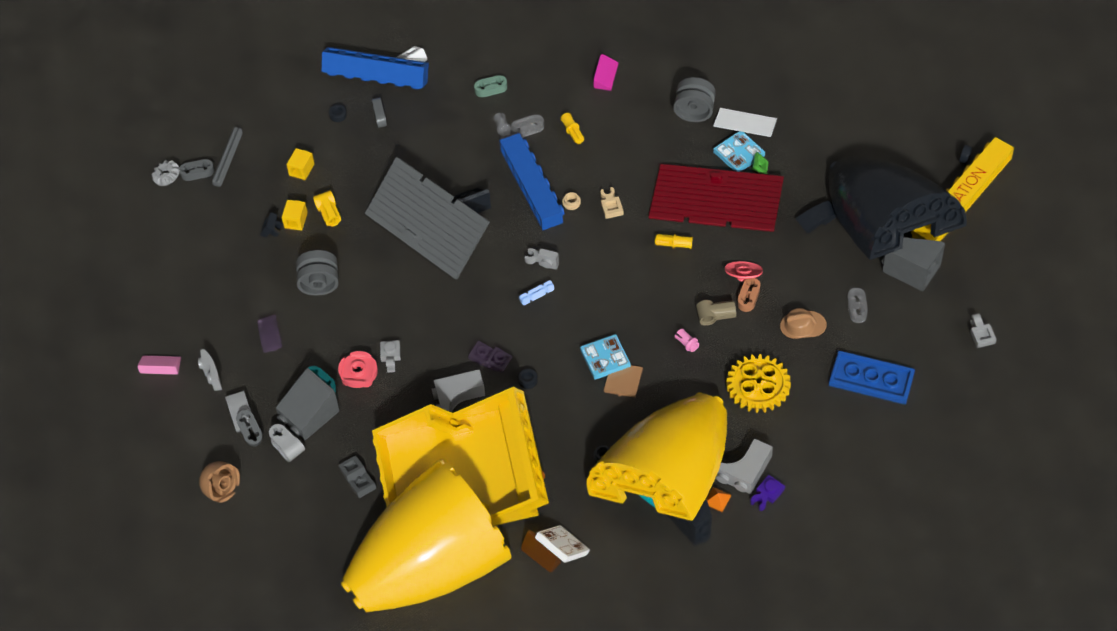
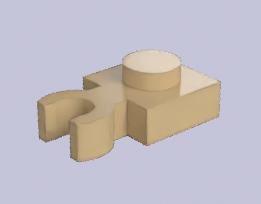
M610 187V194H605L604 190L601 189V206L605 219L623 215V208L619 196L615 197L614 188Z

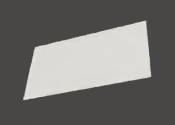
M720 108L713 126L771 137L777 118Z

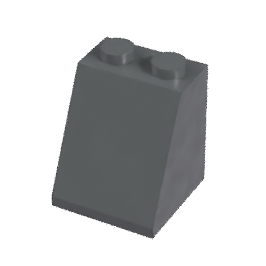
M903 237V248L884 256L882 260L884 264L883 272L918 290L924 291L941 266L945 243L942 241Z
M307 368L277 405V419L283 426L287 425L294 436H300L305 441L339 412L335 391Z

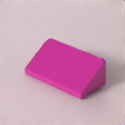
M604 54L600 55L594 76V88L612 90L619 62Z

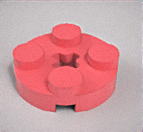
M355 351L340 361L338 371L345 386L362 388L372 385L377 376L378 367L376 361L369 353ZM357 367H361L362 371L355 372L353 370H356Z

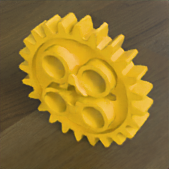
M752 354L750 360L744 356L743 363L737 360V366L732 365L731 371H728L727 391L730 392V398H734L735 404L741 402V409L748 406V412L755 408V412L758 413L759 409L762 408L763 412L766 413L767 407L773 411L774 404L780 407L781 401H786V396L789 395L791 387L790 375H787V369H783V363L776 365V358L769 361V356L762 359L761 354L756 359Z

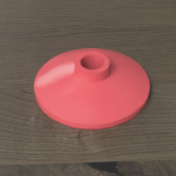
M736 261L725 266V272L728 275L743 282L746 279L758 277L763 273L762 267L752 262Z

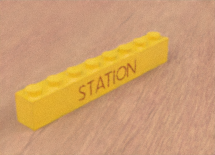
M995 137L991 142L986 143L983 152L975 156L973 163L966 166L963 175L955 179L953 186L950 189H946V191L959 200L965 212L1012 159L1014 147ZM931 224L911 231L912 238L941 241L947 235L945 233L934 237L930 233Z

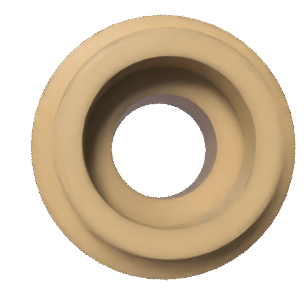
M570 192L564 196L562 203L566 209L575 210L581 205V199L576 193Z

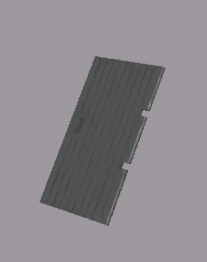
M396 157L365 214L454 279H458L490 222L458 199L453 204L454 196L427 177L423 182L420 181L423 174Z

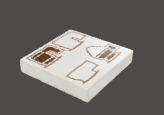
M561 525L539 531L535 537L564 563L586 556L590 551L589 548Z

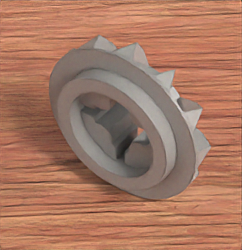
M165 160L163 164L159 163V166L154 168L155 172L152 173L153 181L159 186L171 184L179 175L180 169L178 164L173 160Z

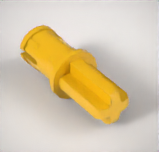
M570 113L563 114L561 121L566 127L567 134L571 135L575 143L581 144L584 141V137L579 130V124L575 123Z
M657 234L655 237L656 245L671 246L673 249L675 247L692 249L693 237L676 236V234L674 236Z

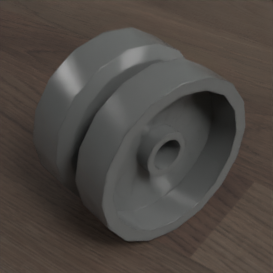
M691 77L680 81L677 85L674 100V112L676 115L689 122H702L709 119L713 113L716 90L714 86L702 78Z
M313 250L305 252L297 258L296 280L297 287L301 292L319 296L331 293L337 288L339 284L337 258L332 253Z

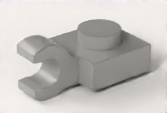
M528 248V254L532 255V257L525 256L527 264L539 262L540 266L557 270L559 265V255L557 252L541 248L540 251Z
M980 314L972 315L973 320H970L972 326L970 333L976 347L980 348L995 344L997 339L990 323L984 325Z
M400 340L380 342L381 362H386L387 373L395 372V361L401 360Z

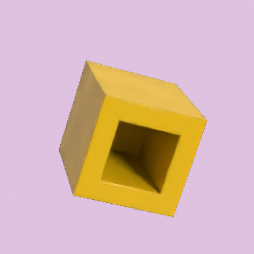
M296 148L286 165L289 176L306 180L315 163L312 153Z
M287 200L282 215L284 228L303 230L308 214L305 202Z

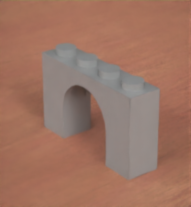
M480 370L434 380L435 388H432L434 400L438 399L439 402L436 406L452 412L459 403L465 400L485 396Z
M754 439L741 460L730 464L721 463L716 479L723 484L734 486L740 492L751 494L772 457L773 447Z

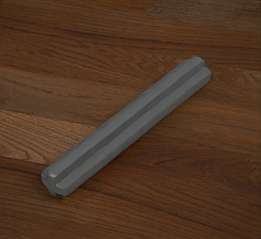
M234 127L212 179L214 186L220 187L224 181L243 134L241 128Z

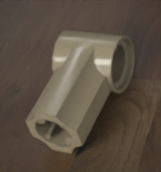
M703 300L696 305L700 324L704 326L712 325L716 320L736 317V306L733 300L718 303Z

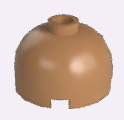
M221 461L208 464L201 472L199 478V486L202 493L209 499L220 503L228 501L233 497L235 492L232 491L240 483L238 469L230 463Z

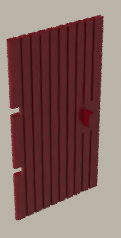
M660 164L649 219L684 222V218L687 217L689 218V223L726 227L727 222H732V228L774 232L784 176Z

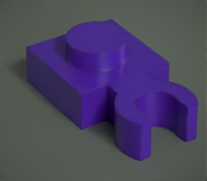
M768 475L756 490L758 494L751 498V505L753 506L755 502H761L759 510L763 511L766 508L767 501L773 504L783 493L785 485Z

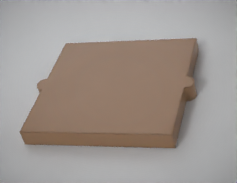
M631 365V367L609 374L604 392L618 394L619 397L623 395L636 398L643 367Z

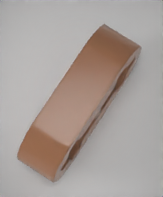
M751 278L744 281L738 296V308L741 311L749 312L755 307L760 293V281L758 279ZM754 285L755 287L752 288V291H749V287ZM746 298H749V302L744 304Z

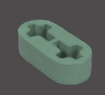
M498 75L478 80L474 84L475 94L478 97H487L503 93L507 90V79L504 76Z

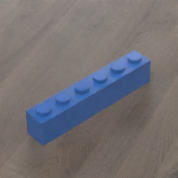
M327 47L322 52L321 72H325L330 76L344 75L345 78L356 77L361 78L362 81L375 80L380 84L394 83L395 86L407 85L413 89H421L428 82L429 63Z
M520 133L499 140L500 151L541 229L546 230L562 224L563 215H565L564 209L561 204L558 205L555 192H551L549 181L543 177L541 166L535 163L534 153L528 150L527 140L523 139Z

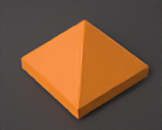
M713 487L707 497L708 505L723 512L731 495Z

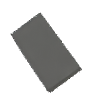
M356 456L338 465L358 498L377 489L375 483L366 473L364 466Z

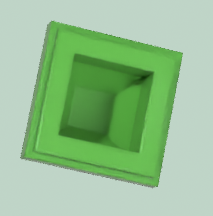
M756 152L751 169L759 174L767 175L768 161Z

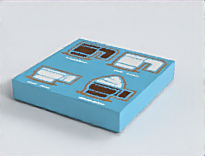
M741 131L716 146L713 151L736 172H741L752 165L756 152L763 157L765 156V151Z
M616 334L580 347V351L594 380L631 367L630 361Z

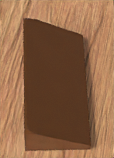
M528 530L521 550L548 572H553L561 563V560L535 538L537 534Z

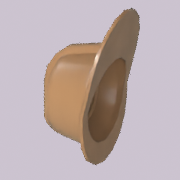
M802 308L791 310L780 323L782 333L792 339L820 336L827 327V322L820 313L807 311Z

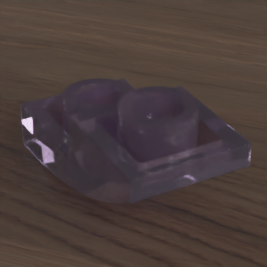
M276 315L257 320L264 353L281 348L282 336L279 332Z
M478 340L468 359L503 373L513 356L498 347L492 349Z

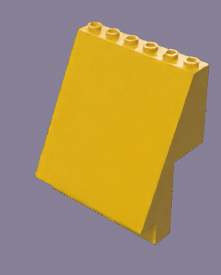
M511 387L454 413L430 404L372 430L373 444L376 448V460L380 469V481L383 485V497L386 506L399 496L417 477L440 459L444 463L450 464L455 470L456 474L454 475L456 477L460 475L473 490L490 514L492 526L539 516L537 508L549 504L524 391Z

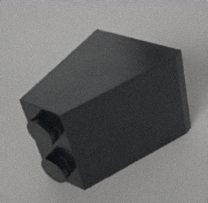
M707 498L693 521L667 515L694 546L709 540L711 536L712 515Z

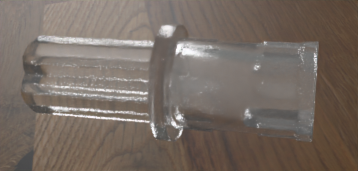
M496 114L494 120L497 124V132L501 135V138L504 139L512 136L510 132L511 127L506 121L505 114Z

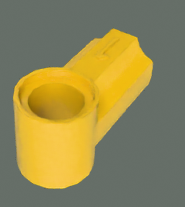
M331 190L313 196L318 212H321L326 225L331 227L338 225L341 217L336 208V202Z

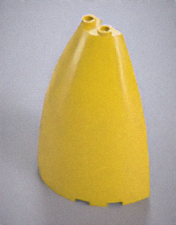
M698 392L694 396L659 409L638 422L611 446L591 469L587 478L589 496L623 504L627 499L624 492L626 491L652 498L658 513L693 521L716 478L725 450L727 410L723 405V400L718 396L713 397Z
M442 459L417 477L386 507L369 529L355 552L342 578L341 585L347 593L351 591L354 594L355 598L352 600L359 610L363 608L365 612L395 609L443 596L488 574L511 559L508 546H503L505 544L503 541L504 537L497 526L492 527L491 516L465 480L460 475L456 477L453 467L447 462L444 463Z

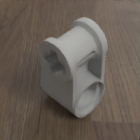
M275 424L270 428L269 436L271 443L286 461L291 462L305 450L301 441L293 436L285 426Z

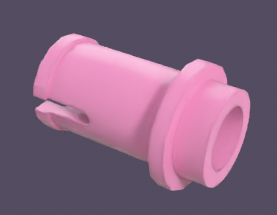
M683 328L675 334V339L680 341L687 351L694 352L699 347L698 339L691 337Z

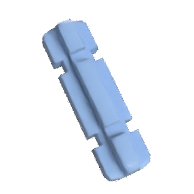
M548 280L543 283L544 285L540 284L529 290L528 293L525 292L519 295L522 305L530 303V300L534 301L545 295V292L553 291V283Z

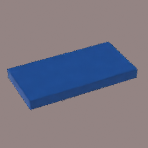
M838 350L829 386L906 405L915 369Z

